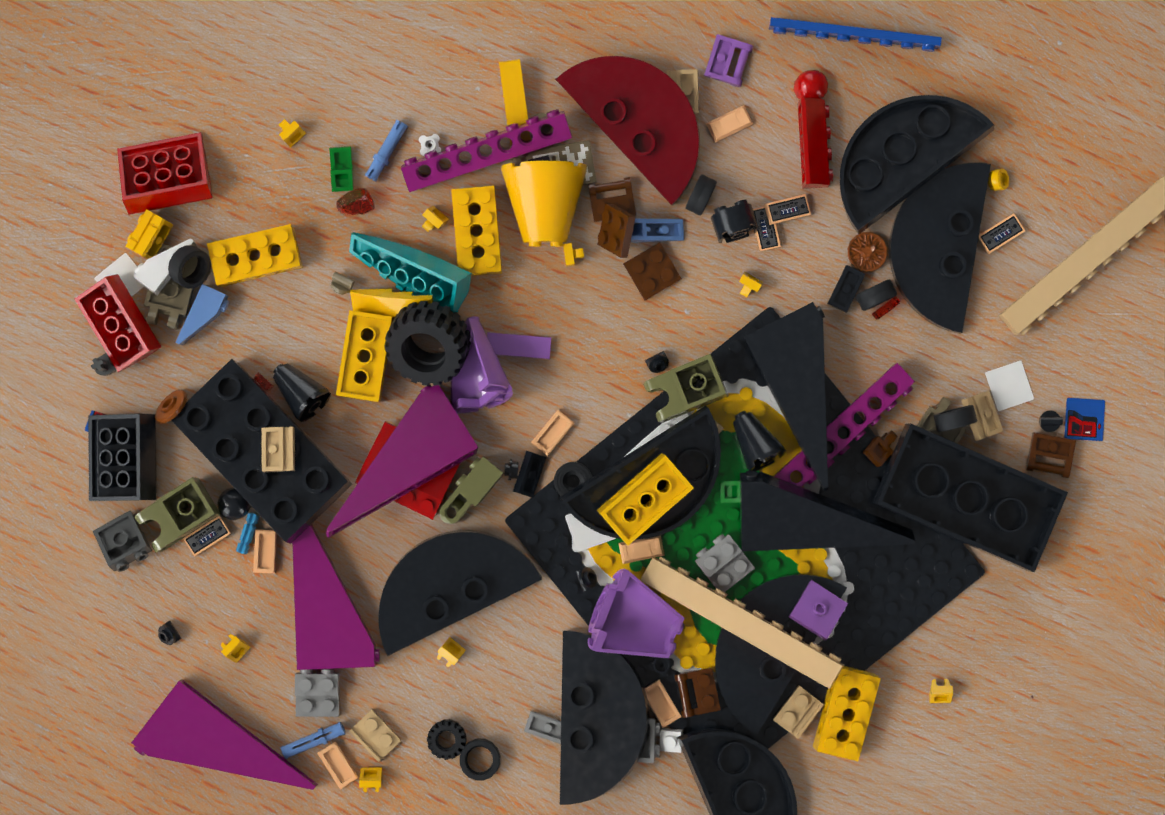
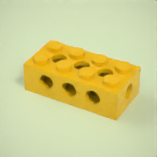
M483 186L451 189L458 267L471 272V276L501 274L502 264L495 187ZM477 205L481 208L478 215H471L469 213L472 206ZM476 226L483 229L482 234L478 237L471 235V230ZM476 248L484 249L485 253L481 258L473 256V251Z
M291 224L207 243L215 282L218 287L303 268L294 226ZM274 246L281 247V252L277 256H272L271 254ZM253 251L260 252V257L256 261H252L250 258ZM237 255L239 257L238 264L231 266V257Z
M349 310L336 396L381 402L387 365V352L385 351L384 344L386 342V334L394 320L393 317ZM367 330H372L374 333L370 341L363 339V334ZM363 351H369L370 359L367 362L360 361V354ZM360 372H365L367 380L359 384L356 377Z
M661 453L597 509V512L623 542L629 546L694 488L669 458ZM660 480H665V488L662 490H658V482ZM649 494L650 499L648 503L641 504V497ZM633 509L632 517L625 519V511Z
M847 666L843 667L833 687L827 690L813 742V748L817 752L859 761L881 680L877 674ZM851 688H856V692L853 695L848 696L849 690ZM845 709H850V713L847 716H842ZM845 729V733L841 737H837L838 731Z

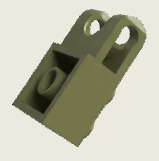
M711 354L671 369L664 374L645 381L643 384L648 392L653 393L664 390L669 395L667 406L656 413L657 421L661 423L728 397ZM699 378L704 381L701 388L695 387Z
M477 457L469 466L472 469L467 476L463 474L455 483L458 487L441 507L439 512L441 519L448 524L457 523L472 505L476 507L504 475V472L487 458L482 457L480 459ZM450 507L456 510L454 518H450L447 515V509Z
M192 477L136 514L135 520L138 524H147L154 520L160 524V536L152 542V548L157 553L168 549L221 513L201 480ZM187 503L192 505L191 511L186 510L189 507Z

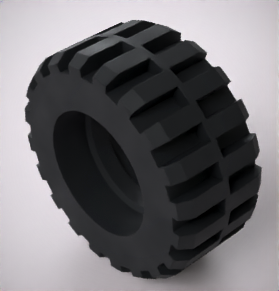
M420 301L419 304L413 302L408 307H403L396 314L385 337L384 347L387 352L386 356L388 361L392 362L391 366L394 370L401 372L400 375L403 378L407 377L411 379V382L415 384L420 382L425 386H429L430 383H433L434 386L441 385L442 382L447 383L453 377H456L463 367L471 348L470 331L466 330L468 326L464 320H460L461 316L456 311L453 313L450 307L446 305L445 307L440 306L438 302L434 301L432 303ZM423 333L433 336L443 345L445 351L442 353L426 352L414 343L411 335Z

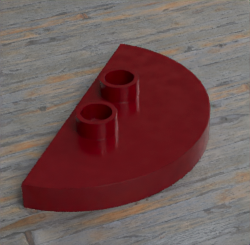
M603 56L586 60L569 68L555 79L660 194L673 205L687 189L694 175L700 150V133L697 118L689 99L679 85L657 67L639 59L624 56Z

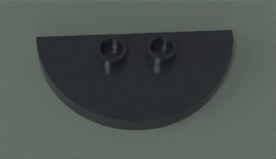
M937 95L903 98L880 108L869 116L851 137L845 149L840 168V192L843 207L852 227L858 235L994 131V124L974 107L956 99Z
M965 163L943 169L905 199L896 214L890 233L889 260L891 271L904 299L914 311L928 322L958 334L963 333L991 164Z
M705 405L561 496L560 500L567 510L588 528L600 534L621 539L597 512V509L663 453L694 489L635 540L660 536L679 527L689 520L705 503L713 489L719 472L721 457L720 438L715 420L709 408ZM660 480L657 484V489H664L666 481ZM649 494L641 497V504L648 503L650 499ZM633 509L625 511V519L632 517Z
M457 530L430 537L414 546L398 561L383 588L378 621L380 637L385 652L389 656L542 580V577L531 560L521 550L495 535L473 530Z
M793 574L780 576L759 584L746 593L739 601L746 604L745 608L751 612L757 610L764 614V619L772 623L774 620L784 626L783 630L789 634L793 631L803 637L802 641L810 645L811 642L814 643L817 635L789 618L808 583L812 580L840 599L847 587L820 576ZM721 627L715 648V672L718 686L734 716L748 730L757 735L797 670Z
M563 631L560 805L582 803L598 798L619 785L633 770L644 750L650 720L648 699L644 685L628 659L623 654L591 650L587 640L592 635L575 631Z
M724 729L696 730L676 737L709 815H797V800L791 779L777 757L762 744L741 733Z

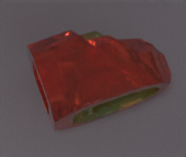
M357 188L340 197L336 203L338 211L342 214L365 215L375 210L374 201L367 188Z

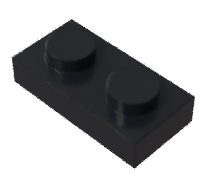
M845 265L827 304L847 313L865 274Z
M526 451L513 492L531 498L534 497L547 457Z

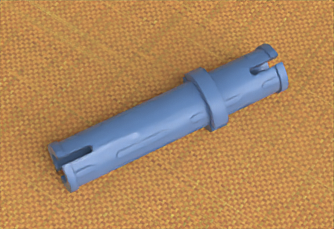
M399 120L395 121L380 150L372 157L374 160L365 173L367 178L377 182L379 175L384 167L388 166L390 156L408 128L406 124L400 123Z
M338 722L325 729L319 728L318 732L281 746V751L284 758L288 759L320 744L326 745L329 743L328 741L345 735L346 732L342 723Z

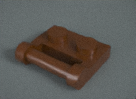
M626 177L621 181L594 185V183L588 184L594 222L602 221L605 204H614L636 216L630 177ZM619 189L626 190V195L597 199L596 193Z
M1033 432L1026 462V471L1038 470L1069 478L1076 440ZM1036 455L1065 460L1064 465L1057 466L1036 462Z
M712 667L674 675L675 682H678L683 711H681L682 718L720 711ZM692 678L697 708H691L686 683L687 679Z

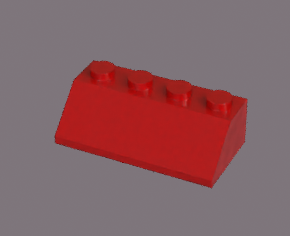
M800 98L797 105L802 189L828 188L830 182H833V169H829V161H832V149L828 148L827 139H831L830 126L826 127V118L830 116L829 105H825V99Z
M118 274L104 277L74 298L117 372L147 358L161 348L160 343Z

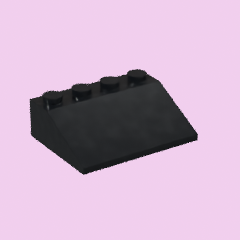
M155 414L88 415L89 501L156 500Z

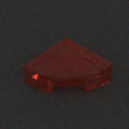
M897 296L893 297L873 312L872 315L876 320L880 319L900 304V300Z
M257 372L253 377L266 391H270L275 386L260 372Z

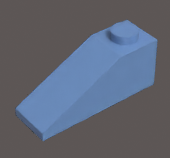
M635 219L631 243L684 241L683 219Z
M202 284L175 343L184 345L220 316L221 312H225L229 305L228 295Z

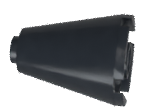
M288 363L278 365L273 371L275 383L294 416L300 422H305L316 415L314 411L318 407L322 409L331 397V393L327 388Z
M742 411L734 417L736 420L733 422V426L748 471L753 470L757 472L773 464L777 455L780 458L786 453L785 447L752 412L746 413V411Z

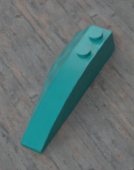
M356 232L351 233L349 252L371 268L373 266L380 273L379 275L384 279L389 278L396 284V288L401 292L404 290L406 292H413V296L433 295L434 302H438L443 307L445 305L450 307L453 313L455 311L458 312L469 292L471 272L409 246Z

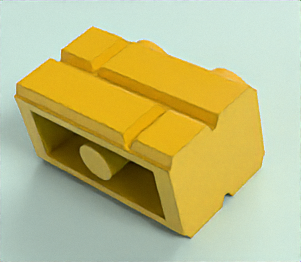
M146 209L145 213L140 215L134 232L129 234L125 247L146 259L156 256L173 224Z

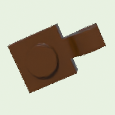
M891 430L889 433H884L881 438L880 436L875 437L863 453L876 467H880L892 454L893 450L889 446L898 436Z

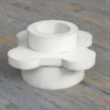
M437 134L419 137V142L421 143L420 153L422 156L433 150H436L437 153L441 152L438 143L440 137Z

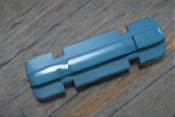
M248 513L246 518L247 524H244L239 539L241 542L238 543L236 548L238 553H248L250 548L248 545L252 542L256 529L255 524H258L260 518L258 514Z

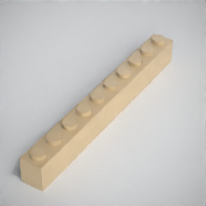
M1165 176L1158 179L998 315L1014 335L1019 333L1023 335L1032 328L1031 323L1035 319L1040 321L1048 314L1047 309L1052 305L1057 307L1065 300L1063 296L1068 291L1073 293L1081 286L1079 282L1086 277L1088 280L1098 272L1095 269L1101 263L1105 266L1114 258L1112 254L1115 251L1119 250L1121 252L1130 245L1129 239L1133 236L1138 238L1146 231L1145 226L1149 222L1154 224L1163 217L1161 212L1165 210Z
M662 556L659 559L652 558L640 581L829 689L833 687L844 667V664L840 663L841 658L832 653L829 656L821 652L822 647L813 642L810 645L803 642L801 635L793 631L789 634L783 630L784 626L774 620L772 623L764 619L765 615L761 612L747 610L745 603L737 599L732 601L726 598L728 594L718 588L715 591L707 587L708 582L698 577L696 580L689 577L690 572L681 567L675 569L670 566L671 561Z

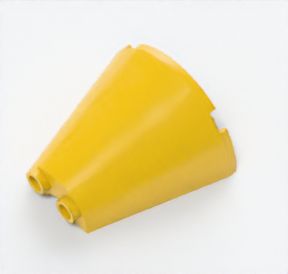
M524 161L519 166H515V163L502 165L501 171L523 243H529V247H541L542 243L545 242L550 243V247H563V243H566L587 172V165L578 163V166H574V162Z

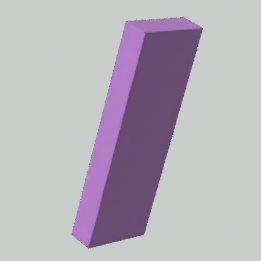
M487 332V337L496 355L550 359V337Z

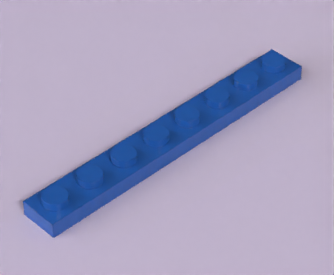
M771 17L769 22V30H773L775 34L795 32L794 35L799 37H807V34L816 35L818 39L837 37V40L842 42H849L850 39L858 40L860 44H871L872 41L880 42L879 45L885 47H892V44L901 45L903 49L922 47V50L927 52H934L935 49H938L941 46L942 37L774 17Z

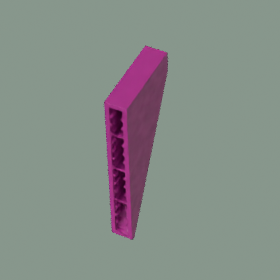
M429 385L420 391L421 393L417 396L326 530L328 538L477 454V444L439 385Z
M311 524L292 542L297 670L375 667L376 662H380V650L376 649V644Z
M184 680L177 682L131 742L135 745L134 750L143 756L146 754L150 757L314 790L318 785Z

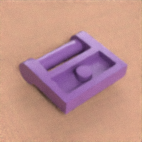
M717 34L704 76L735 87H741L742 74L748 55L752 53L753 46ZM737 48L741 52L732 77L728 76L727 72L734 50Z

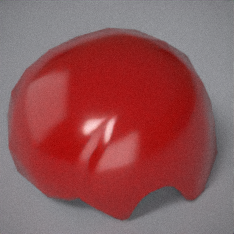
M807 70L801 73L794 81L793 90L798 99L804 97L823 99L828 92L829 83L822 72Z

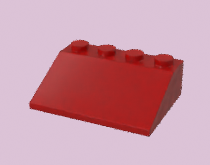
M201 132L117 149L122 201L128 215L145 212L146 209L151 211L213 198Z
M386 421L384 422L355 481L356 484L363 477L397 426ZM460 464L396 499L394 502L433 520Z

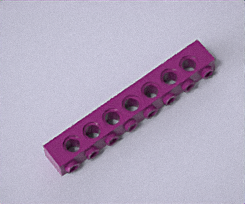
M559 109L552 110L546 113V117L540 119L538 116L531 117L526 120L527 123L518 125V123L506 126L504 131L498 132V130H493L485 133L486 137L480 139L477 136L465 140L466 144L457 146V143L444 147L445 151L437 153L436 150L425 153V157L418 160L416 157L409 158L401 166L409 192L571 139L572 133L565 112H559ZM544 124H550L553 127V131L550 134H544L541 131V127ZM523 131H530L533 137L529 141H524L520 135ZM505 137L510 138L512 145L508 148L501 146V139ZM487 144L491 146L492 152L485 155L481 153L480 147ZM467 151L471 154L472 158L469 161H463L459 156L460 153ZM442 158H447L451 161V166L443 168L440 166L439 161ZM428 165L431 172L428 175H423L420 173L419 167Z
M895 363L826 427L827 441L833 445L832 452L827 454L828 468L835 462L832 458L838 453L840 455L844 454L850 448L848 443L853 439L859 440L866 433L864 429L869 424L874 426L882 418L880 414L885 409L889 412L897 404L895 400L901 394L905 397L913 390L911 385L915 381L898 363ZM888 383H892L896 387V392L893 395H889L885 391V386ZM873 397L880 401V407L877 410L872 409L869 405L870 399ZM856 412H861L864 415L865 419L862 424L855 423L853 417ZM840 427L848 429L849 435L846 439H841L838 436V429ZM802 450L774 475L776 478L800 487L806 482L810 485L817 479L812 468L806 465V457ZM795 470L799 471L802 476L798 483H794L790 479V474Z

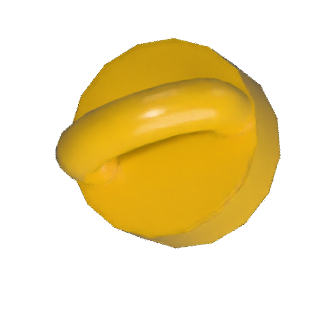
M996 169L989 172L988 185L991 190L1000 191L1008 188L1009 175L1005 169Z

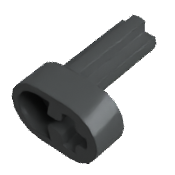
M107 353L92 360L94 364L91 365V368L99 375L108 376L117 371L110 362Z

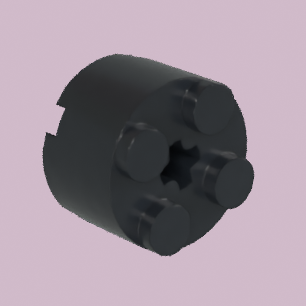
M746 199L734 203L735 206L729 208L720 206L714 209L715 214L711 216V221L719 243H722L723 239L726 240V243L738 241L748 237V232L754 230V233L759 231L752 205Z

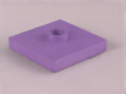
M811 580L789 615V618L823 640H827L848 603Z

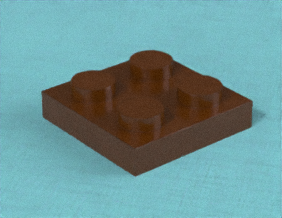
M605 204L597 245L620 258H628L635 216L614 204Z
M660 242L623 263L644 301L682 280Z

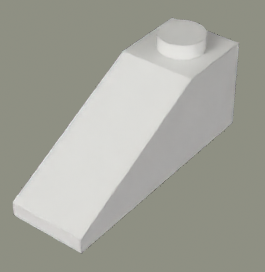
M190 238L147 259L145 263H140L135 269L134 278L158 296L171 279L168 266L172 255L183 246L193 245L196 247V243Z

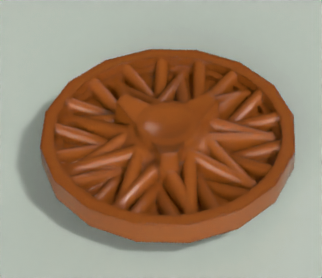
M863 232L856 235L850 241L847 248V256L850 263L856 269L862 272H872L884 264L887 257V246L879 235L872 232Z
M176 390L169 394L158 406L155 419L161 424L174 419L186 404V392Z

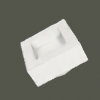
M662 728L660 730V751L681 753L682 749L676 737L683 735V730Z

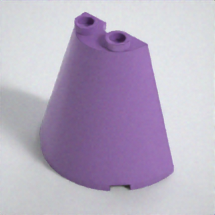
M477 316L469 317L465 321L468 326L466 330H469L471 335V348L459 374L451 380V405L457 414L479 411L478 408L488 407L489 409L508 401L513 395L509 380Z
M620 569L613 575V579H615L613 583L606 584L594 608L588 632L592 633L591 638L587 640L589 648L596 652L669 658L676 649V643H674L676 634L680 635L683 631L684 617L630 571Z

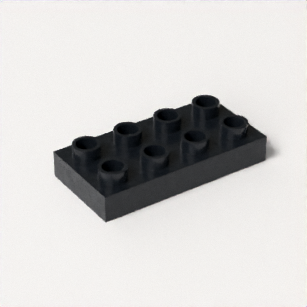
M233 359L186 402L181 412L171 420L286 543L291 544L352 485L351 481L244 368ZM262 428H295V471L262 472Z
M908 423L903 428L872 503L1026 571L1035 572L1068 492Z

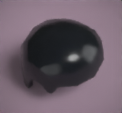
M234 487L223 491L217 502L219 512L224 518L229 520L243 518L251 508V505Z

